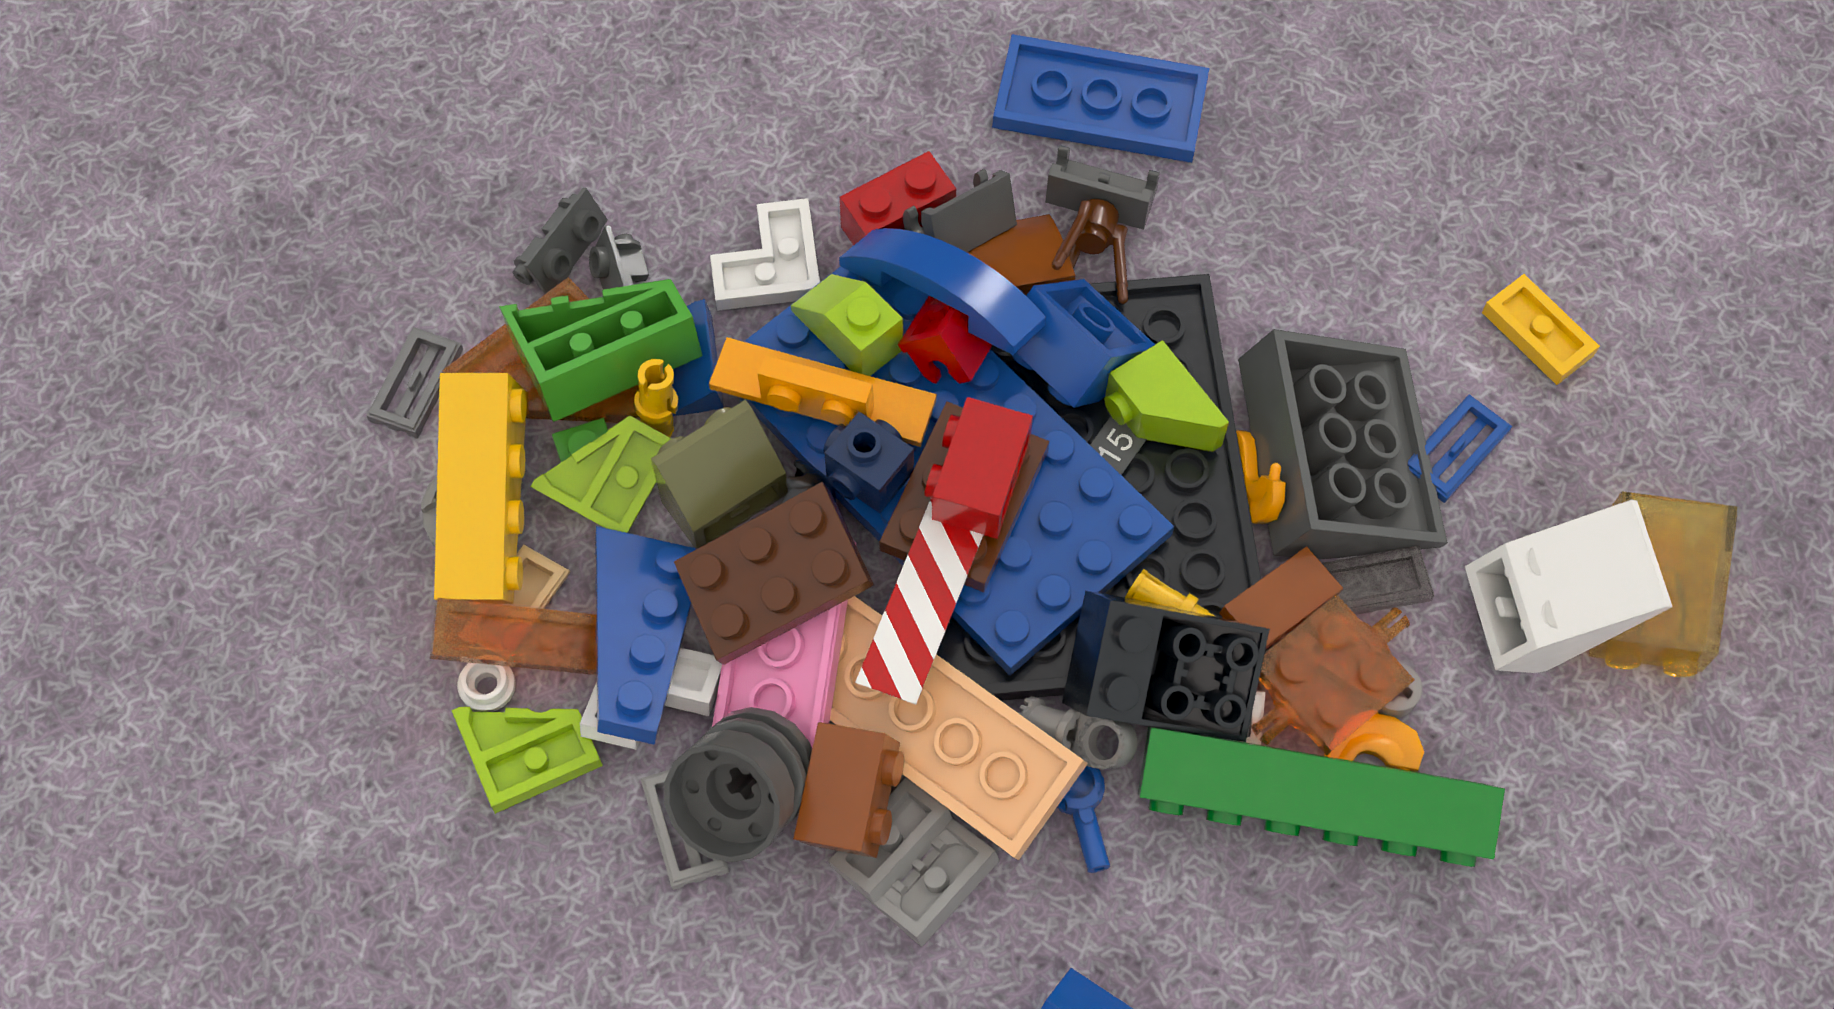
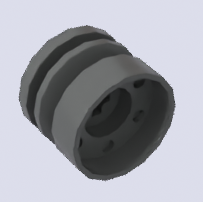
M749 707L730 712L673 762L664 781V805L672 826L690 847L708 858L731 863L754 858L770 846L783 832L786 825L794 820L799 813L812 753L810 742L793 722L775 711Z

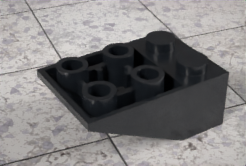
M1085 590L1062 703L1089 717L1246 742L1270 629L1141 600Z

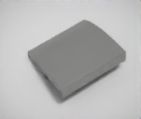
M905 778L889 796L887 810H890L892 813V827L887 843L884 846H879L877 858L837 851L828 862L839 875L911 939L923 947L1000 860L996 850L955 821L947 807L911 780ZM933 847L932 851L921 861L920 859ZM914 868L911 874L903 882H900Z

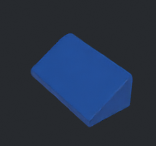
M705 299L695 301L687 306L693 316L703 356L673 369L674 380L672 388L678 396V410L676 414L673 413V416L724 408L722 392L709 388V382L715 369L714 364L717 363L718 358L712 314Z

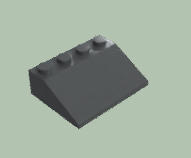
M1273 329L1238 359L1251 434L1255 439L1259 478L1261 475L1269 476L1270 466L1273 463H1278L1281 465L1280 480L1286 483L1285 502L1277 520L1268 523L1273 556L1292 557L1307 546L1317 559L1321 560L1441 548L1448 543L1436 486L1431 480L1430 472L1432 474L1433 472L1429 454L1426 455V440L1406 349ZM1414 453L1418 455L1422 473L1420 478H1417L1409 470L1408 460Z

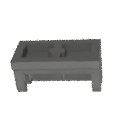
M1059 145L1056 164L1052 163L1048 174L1045 203L1078 211L1082 201L1101 199L1114 205L1118 210V223L1144 230L1158 188L1160 172L1149 169L1147 181L1069 160L1070 148Z
M985 169L976 172L973 178L974 188L935 209L929 207L921 211V224L923 227H920L918 223L916 207L912 206L906 209L903 213L904 229L942 240L965 252L976 248L1017 225L1010 173L999 170L993 173L992 178L988 180Z

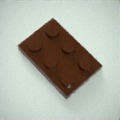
M946 401L879 541L880 551L901 560H906L931 499L924 496L931 468L934 463L943 466L949 450L942 447L947 422L951 414L960 416L963 407ZM1031 434L1030 443L998 539L983 535L964 585L985 592L1048 453L1050 441Z
M823 482L674 561L715 659L723 665L874 586L832 493Z

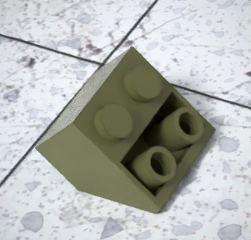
M746 400L733 408L724 407L717 410L706 420L704 426L686 437L678 436L669 440L659 449L657 455L651 458L662 504L694 548L697 549L733 530L783 498L788 492L786 472L752 407Z

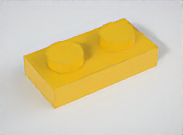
M1525 274L1521 275L1487 301L1482 311V314L1556 385L1594 357L1600 347Z

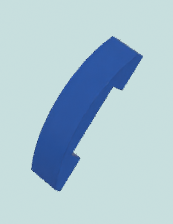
M875 229L839 257V266L880 287H883L894 277L968 315L969 333L1012 355L1046 325L1045 315L1005 277L958 247L925 234L902 229Z

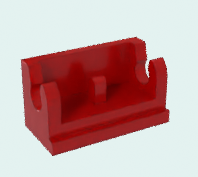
M928 296L901 338L898 346L903 353L908 352L922 375L930 382L937 384L942 376L939 368L933 363V361H939L947 367L948 373L961 384L972 380L992 344L968 332V315Z

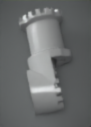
M1034 696L1026 698L1024 700L1025 706L1021 705L1019 707L1022 713H1017L1087 762L1086 766L1098 769H1115L1127 765L1134 758L1137 750V736L1130 723L1089 717L1074 709H1069L1067 712L1046 706L1043 699ZM1106 726L1111 727L1117 733L1119 739L1118 750L1110 759L1103 757L1097 748V736L1103 727Z

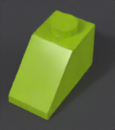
M831 274L791 305V311L853 372L871 376L901 352L898 343L903 337V318L864 281Z
M1163 340L1109 373L1105 394L1106 408L1119 425L1127 424L1137 438L1207 451H1215L1222 446L1229 421Z

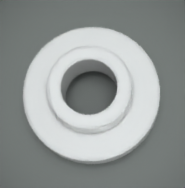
M489 656L476 658L469 662L461 671L457 682L458 693L467 707L476 712H494L503 708L513 697L516 687L515 676L509 665L499 658ZM492 677L496 679L497 686L491 693L482 694L477 691V685L483 678Z

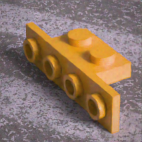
M726 337L709 382L711 390L773 406L783 411L795 412L824 420L837 426L840 424L847 426L857 413L861 412L874 422L877 419L886 421L900 433L905 443L918 447L922 445L937 400V394L728 337Z

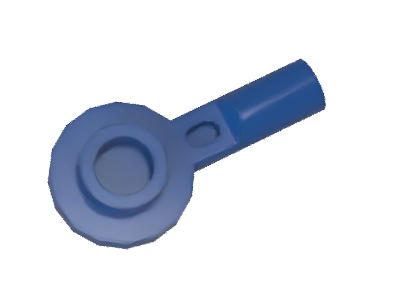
M1086 766L1057 808L1061 812L1073 816L1088 873H1096L1110 867L1095 813V808L1101 803L1105 792V782L1098 768Z

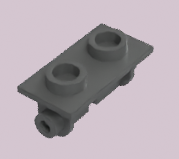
M582 188L578 195L572 194L569 198H562L558 203L559 207L542 227V231L546 235L545 238L535 237L522 255L517 256L514 260L516 268L512 273L515 278L526 285H529L534 279L548 297H551L560 283L568 278L573 266L591 242L599 237L603 226L608 221L587 188Z
M605 225L596 246L590 250L589 267L592 276L600 278L603 290L635 285L633 281H646L649 273L640 242L634 240L631 234H620L614 238L611 226Z

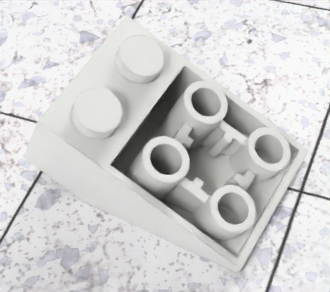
M1629 500L1507 542L1465 566L1493 664L1497 671L1526 673L1548 671L1673 607L1637 500Z

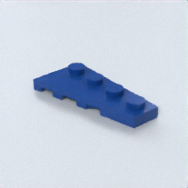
M596 526L597 732L655 745L692 606L674 561L697 548Z

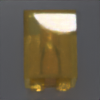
M1622 491L1612 506L1629 500H1637L1673 607L1589 649V657L1603 658L1606 665L1616 669H1634L1641 664L1663 666V672L1674 677L1696 675L1698 671L1702 672L1719 654L1737 522V506Z

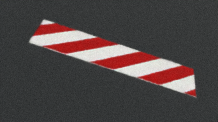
M930 499L855 682L915 705L983 537V534L932 520V499Z

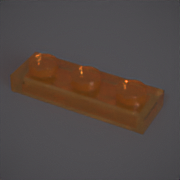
M437 598L434 610L430 659L596 675L597 614Z

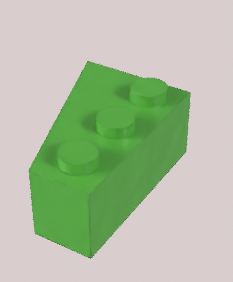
M671 279L602 290L603 297L570 302L568 295L551 298V305L519 310L517 304L499 306L513 345L553 422L639 385L638 369L648 360H663L664 373V368L668 364L672 369H675L703 356L693 316Z

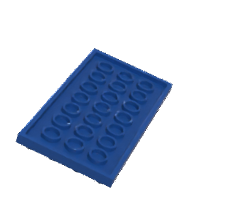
M841 266L831 273L864 281L870 285L903 318V335L929 296L894 277L883 287H880ZM791 305L744 341L851 371L791 311ZM991 349L972 380L961 384L948 373L947 367L939 361H933V363L939 368L942 376L937 384L930 382L922 375L908 352L903 353L901 351L872 374L871 377L937 394V400L921 447L908 444L914 448V468L946 401L964 407L966 398L970 397L1033 415L1031 434L1050 441L1048 453L985 592L963 585L951 615L1010 676L1080 616L1085 590L1105 594L1173 534L1174 526ZM738 397L741 401L746 400L757 418L800 461L818 469L826 476L823 448L837 425ZM909 479L881 513H878L857 497L854 500H849L836 492V498L880 541ZM894 557L902 566L904 565V560Z

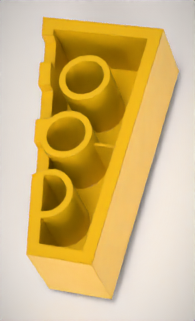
M440 373L434 600L445 604H513L514 590H521L523 563L522 558L517 556L518 534H522L524 529V506L520 498L522 478L525 474L524 440L528 392L509 373Z

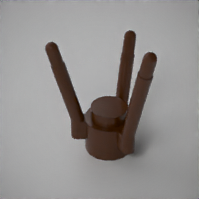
M1101 199L1082 201L1077 217L1052 261V268L1059 270L1069 256L1074 269L1081 251L1095 255L1102 253L1110 245H1113L1118 302L1125 304L1128 301V282L1124 243L1128 228L1117 224L1119 219L1118 210L1109 202Z

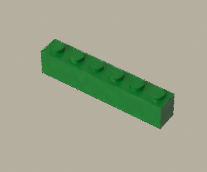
M1148 726L1138 788V796L1150 799L1148 809L1156 812L1183 816L1184 805L1208 809L1206 820L1241 826L1242 816L1266 819L1264 830L1299 836L1300 827L1306 826L1323 829L1322 840L1349 846H1358L1359 836L1382 840V851L1416 857L1417 848L1420 846L1441 850L1440 861L1475 867L1477 857L1495 858L1505 788L1489 784Z

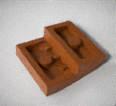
M1050 214L1016 220V226L967 252L993 268L1026 296L1035 285L1073 281L1076 277L1069 256L1059 270L1052 268V261L1063 239Z

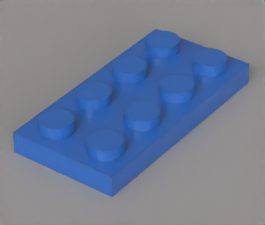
M1012 34L993 114L992 128L1192 163L1210 68Z

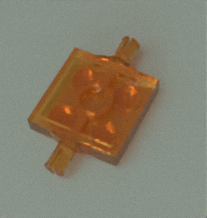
M1336 594L1264 654L1259 681L1269 691L1275 708L1257 723L1251 725L1256 736L1259 735L1269 725L1274 723L1259 739L1262 743L1268 745L1283 730L1292 725L1294 728L1306 733L1323 753L1328 756L1415 681L1391 654L1387 645L1400 632L1410 626L1407 616L1404 615L1393 626L1388 628L1402 613L1400 609L1393 607L1390 612L1371 627L1369 624L1361 621Z

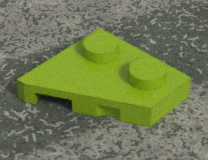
M628 416L610 428L606 433L571 454L572 456L534 479L530 487L604 528L628 533L657 483L651 458L656 456L659 449L671 438L636 418Z
M458 707L451 710L495 814L603 766L592 739L581 737L580 722L582 716L578 709H549L541 713L534 712L529 708H505V712H473L470 707Z

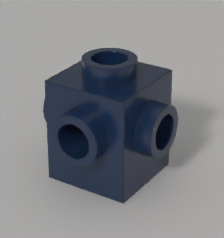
M858 412L847 426L844 424L837 426L828 437L823 448L826 477H828L827 480L831 487L846 499L854 500L857 497L878 513L883 511L911 477L914 470V448L903 441L900 433L892 425L881 419H877L874 422L861 412Z

